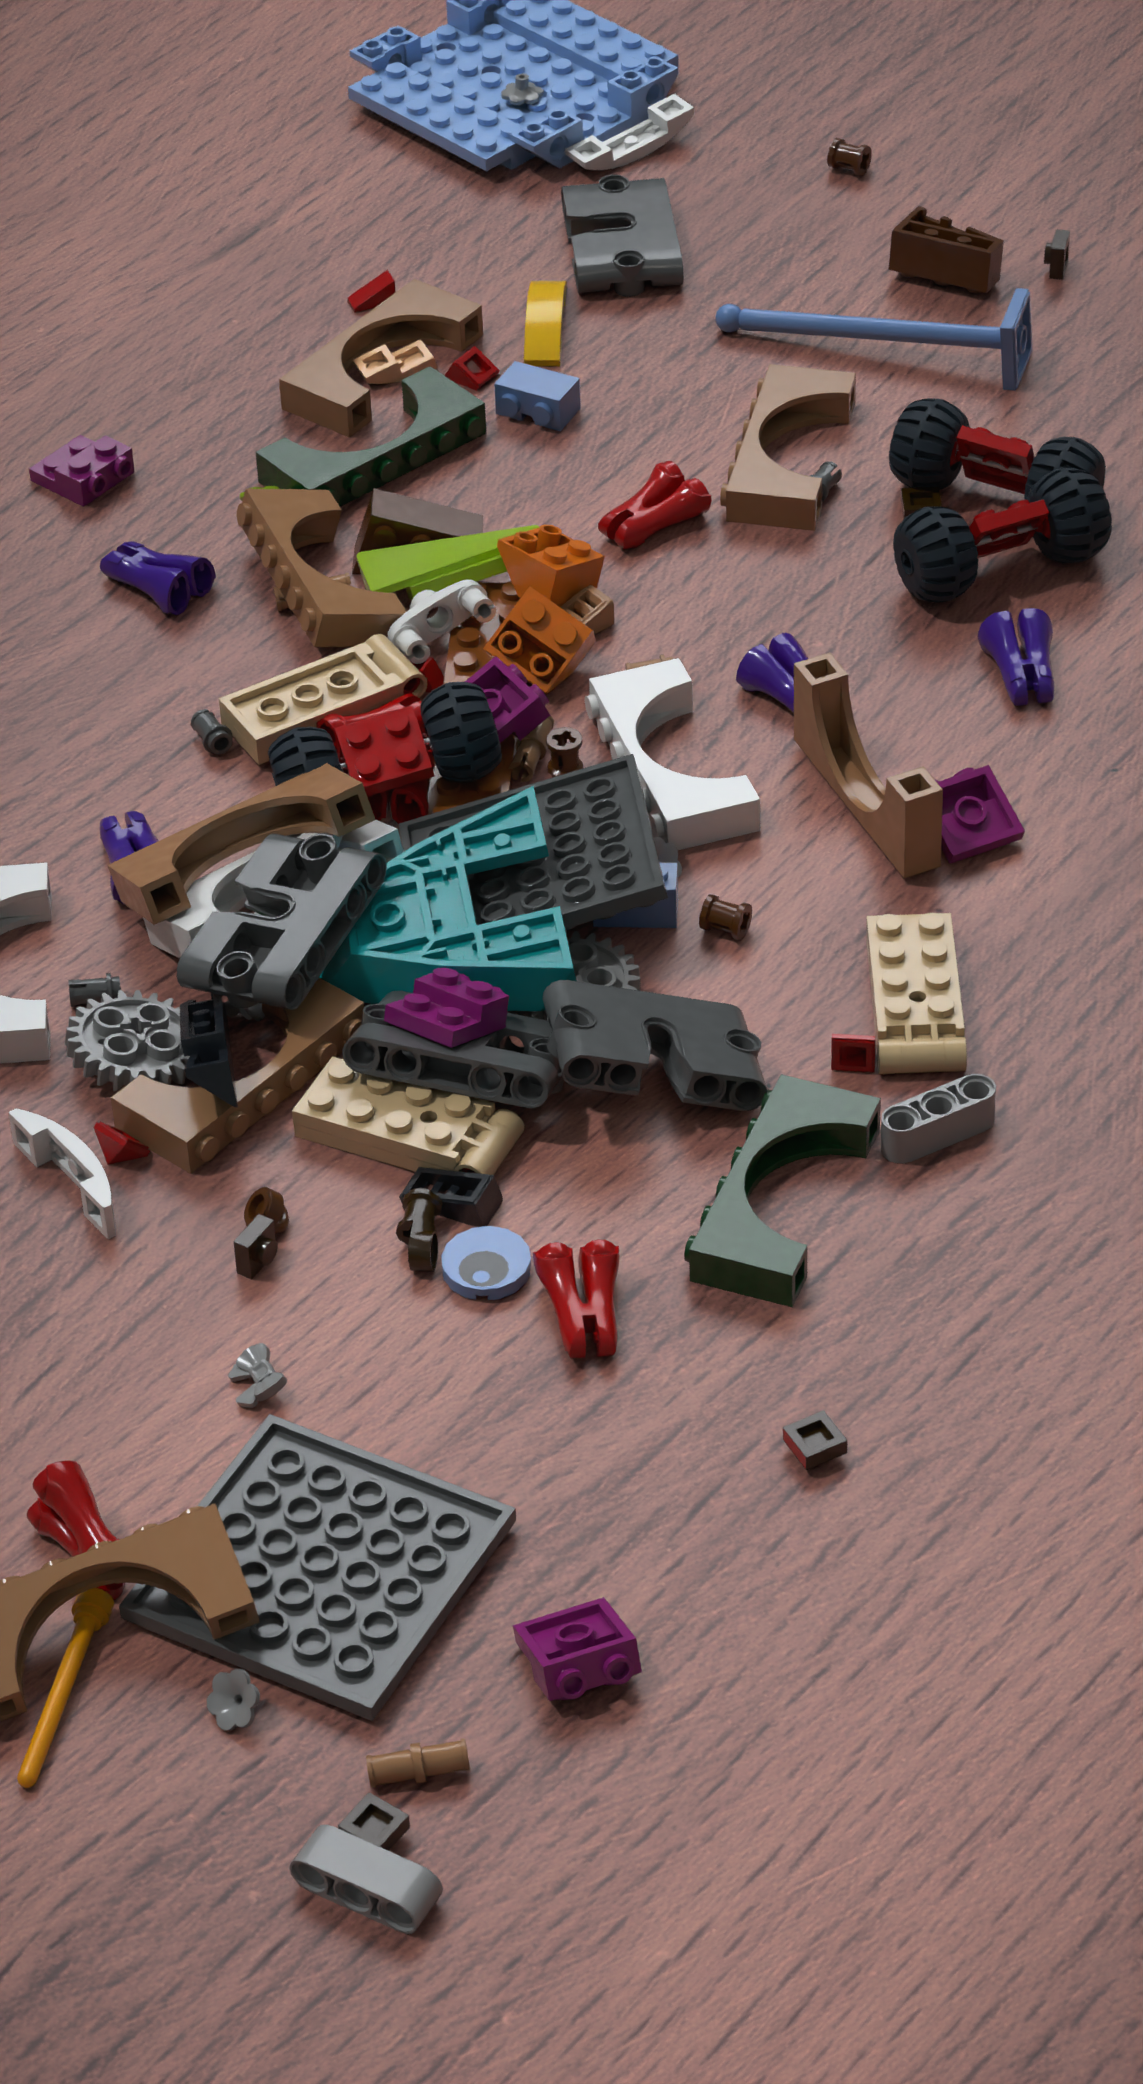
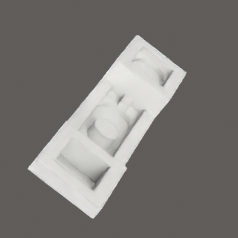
M673 94L647 107L649 119L604 142H601L592 135L566 148L565 153L583 168L589 170H606L627 165L649 155L673 138L695 114V109L676 94Z
M21 1109L10 1111L9 1118L13 1144L36 1167L52 1160L80 1188L84 1216L107 1239L116 1236L109 1181L95 1154L82 1140L58 1123Z

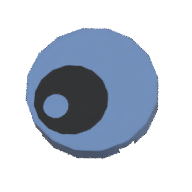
M495 1226L473 1227L458 1233L446 1244L441 1255L444 1281L452 1291L469 1299L476 1300V1295L488 1296V1300L504 1298L516 1293L527 1283L530 1276L531 1256L529 1246L520 1235L506 1228Z

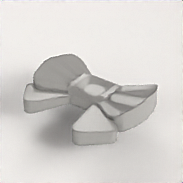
M264 1343L250 1346L244 1350L228 1374L232 1382L251 1377L255 1382L237 1397L236 1402L241 1407L254 1408L258 1400L263 1401L272 1397L287 1383V1378L282 1373L275 1372L269 1363L270 1349Z

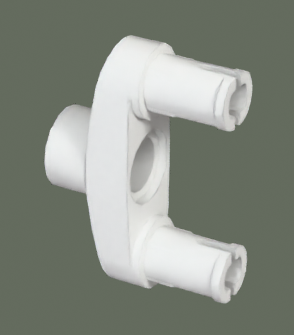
M462 580L438 592L424 590L413 597L410 610L390 626L388 639L411 662L421 664L430 656L428 643L455 628L472 615L481 623L491 621L496 614V607L488 598L485 589L474 580ZM434 607H438L437 613L433 617L427 618L429 611Z

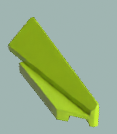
M530 525L363 551L356 555V559L366 590L392 593L406 588L408 597L412 600L415 595L424 590L438 592L462 580L468 579L477 582L507 572L497 548L498 539L515 535L519 531L525 532L539 528V526Z

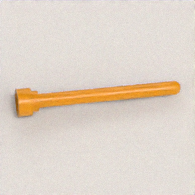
M92 1588L78 1594L73 1603L71 1611L76 1625L17 1776L19 1785L24 1788H31L36 1784L94 1631L99 1630L101 1626L106 1625L109 1621L114 1607V1600L107 1592L99 1588Z

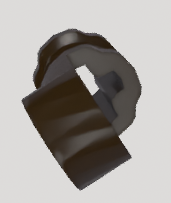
M424 1188L412 1189L404 1195L402 1207L405 1213L404 1218L397 1224L396 1235L400 1241L408 1245V1262L411 1271L434 1272L438 1260V1237L434 1222L435 1217L441 1213L443 1202L438 1195Z

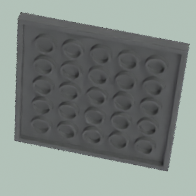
M633 754L399 823L403 851H406L415 844L534 786L549 856L467 875L477 925L560 906L565 930L568 931L579 924L596 919H608L617 913L637 907H649L657 901L668 898L639 771Z
M269 1414L198 1504V1506L203 1507L216 1504L254 1600L260 1623L213 1640L202 1618L186 1602L163 1589L136 1583L119 1605L121 1619L373 1721L516 1522V1508Z

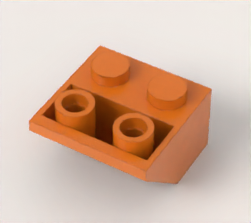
M544 524L539 528L529 531H519L515 535L498 539L497 548L519 598L531 586L561 607L589 585L595 588L598 587L605 556L592 550L590 544L581 540H574L562 534V530L556 526Z
M529 586L483 650L492 657L497 656L507 667L511 664L517 666L529 683L532 685L536 684L547 695L575 671L596 642L592 629Z

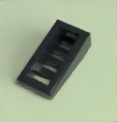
M418 1167L399 1196L401 1203H403L404 1195L412 1189H427L429 1185H433L431 1191L438 1195L443 1202L440 1216L476 1227L488 1226L503 1201L494 1175Z

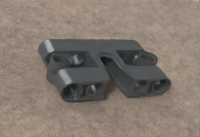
M612 174L602 177L599 183L561 186L563 216L568 243H572L574 259H572V266L578 293L610 291V283H614V290L617 294L633 297L645 291L646 280H650L651 287L682 285L684 283L682 255L665 178L629 181L628 178L622 175Z
M274 833L269 834L235 880L236 885L241 886L246 895L245 907L258 914L212 912L178 962V983L184 988L227 996L229 1003L236 1008H248L260 1003L289 1010L297 1009L382 886L387 868L384 856L379 853L348 847L339 851L335 839L328 834L313 835L306 840Z
M571 980L553 982L546 987L543 993L544 1007L548 1022L552 1028L547 1049L554 1057L558 1058L563 1078L571 1086L638 1096L643 1068H648L650 1054H653L662 1060L671 1086L684 1103L751 1111L761 1106L764 1094L768 1092L757 1059L761 1049V1041L755 1034L748 1031L743 1012L737 1006Z
M392 991L387 993L379 1004H371L364 1007L362 1025L344 1044L342 1050L346 1065L358 1073L525 1108L541 1106L550 1094L560 1092L564 1087V1078L559 1060L547 1049V1043L552 1031L548 1021L507 1013L505 1028L451 1048L384 1021L386 1004L403 999L407 994H413L405 991ZM509 1036L519 1038L524 1047L514 1045Z

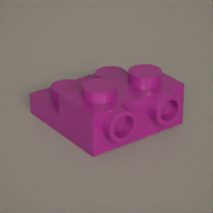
M79 435L29 468L30 481L83 507L135 472L132 448L106 435L96 441Z
M497 656L465 681L482 688L493 714L500 743L511 734L522 740L551 716L545 707L549 700L536 684L529 687L526 684L528 682L526 677L517 666L511 664L507 667Z
M989 765L977 769L972 767L965 768L957 772L953 777L939 782L934 779L943 789L941 849L949 864L1022 840L1025 830Z
M437 968L433 970V973L415 979L413 994H407L403 999L386 1004L384 1021L453 1048L505 1028L509 995L504 994L499 987L492 986L487 982L471 981L468 976L458 973L456 970Z
M604 1597L513 1625L515 1641L530 1661L534 1681L549 1702L556 1699H576L582 1696L588 1689L601 1685L624 1684L633 1675L642 1673L636 1637Z

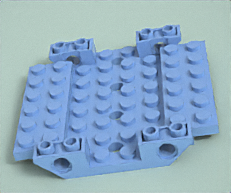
M447 0V24L438 27L437 30L420 37L403 27L396 26L389 28L386 32L373 39L364 41L363 44L350 50L351 58L375 73L365 76L360 81L349 86L348 95L352 101L485 171L499 164L512 170L534 157H538L560 169L574 161L566 155V148L592 135L601 142H604L649 119L647 107L666 98L679 74V56L663 46L641 37L639 34L633 33L614 22L594 14L592 11L572 3L570 0ZM527 74L529 82L543 89V96L539 97V101L535 104L513 105L509 100L501 98V91L506 89L507 84L515 83L516 75Z

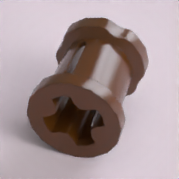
M835 138L830 145L827 163L829 167H843L853 170L854 174L858 176H863L871 163L872 150L868 145L858 147L846 143L844 139Z
M567 727L552 730L546 738V745L551 751V760L547 766L548 773L553 778L583 769V762L579 759V749L582 747L581 733L576 729Z
M709 894L702 905L699 916L700 929H717L731 933L734 939L742 940L746 936L751 924L752 906L748 903H741L739 906L722 901L717 895Z

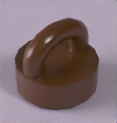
M261 1187L256 1190L249 1198L244 1210L246 1226L260 1214L274 1220L275 1233H284L289 1225V1216L284 1206L283 1196L268 1187Z

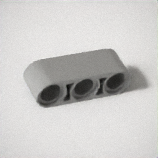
M970 1074L885 1109L881 1119V1153L883 1157L894 1163L904 1164L912 1162L988 1130L995 1123L996 1084L988 1076Z
M320 1825L316 1828L289 1867L295 1881L308 1891L405 1934L413 1933L417 1930L443 1892V1886L438 1877L424 1866L330 1825Z

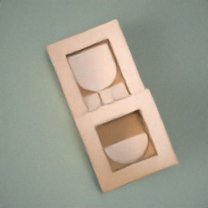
M421 339L393 353L384 344L353 359L356 368L368 384L399 382L429 366L434 369L438 368L433 355Z

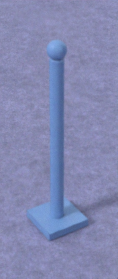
M1021 288L1015 289L1000 327L746 308L741 310L734 304L721 306L715 316L717 326L722 331L728 333L735 332L741 328L742 330L1001 349L1003 390H1016L1033 351L1030 292L1028 289Z

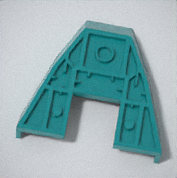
M534 786L415 844L387 862L386 876L382 886L319 978L364 1003L379 1004L386 994L392 991L413 993L416 978L433 973V970L437 968H449L456 970L458 973L465 974L471 981H483L492 986L499 987L504 994L509 995L507 1011H544L543 993L547 986L558 980L577 981L560 906L477 925L467 875L549 856Z

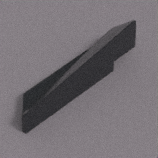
M211 993L210 1000L200 1002L188 1000L180 1004L181 1044L184 1057L190 1056L185 1065L186 1078L237 1108L230 1034L223 996Z

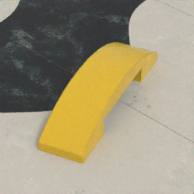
M567 281L530 282L525 321V364L532 366H560L563 310L566 305Z

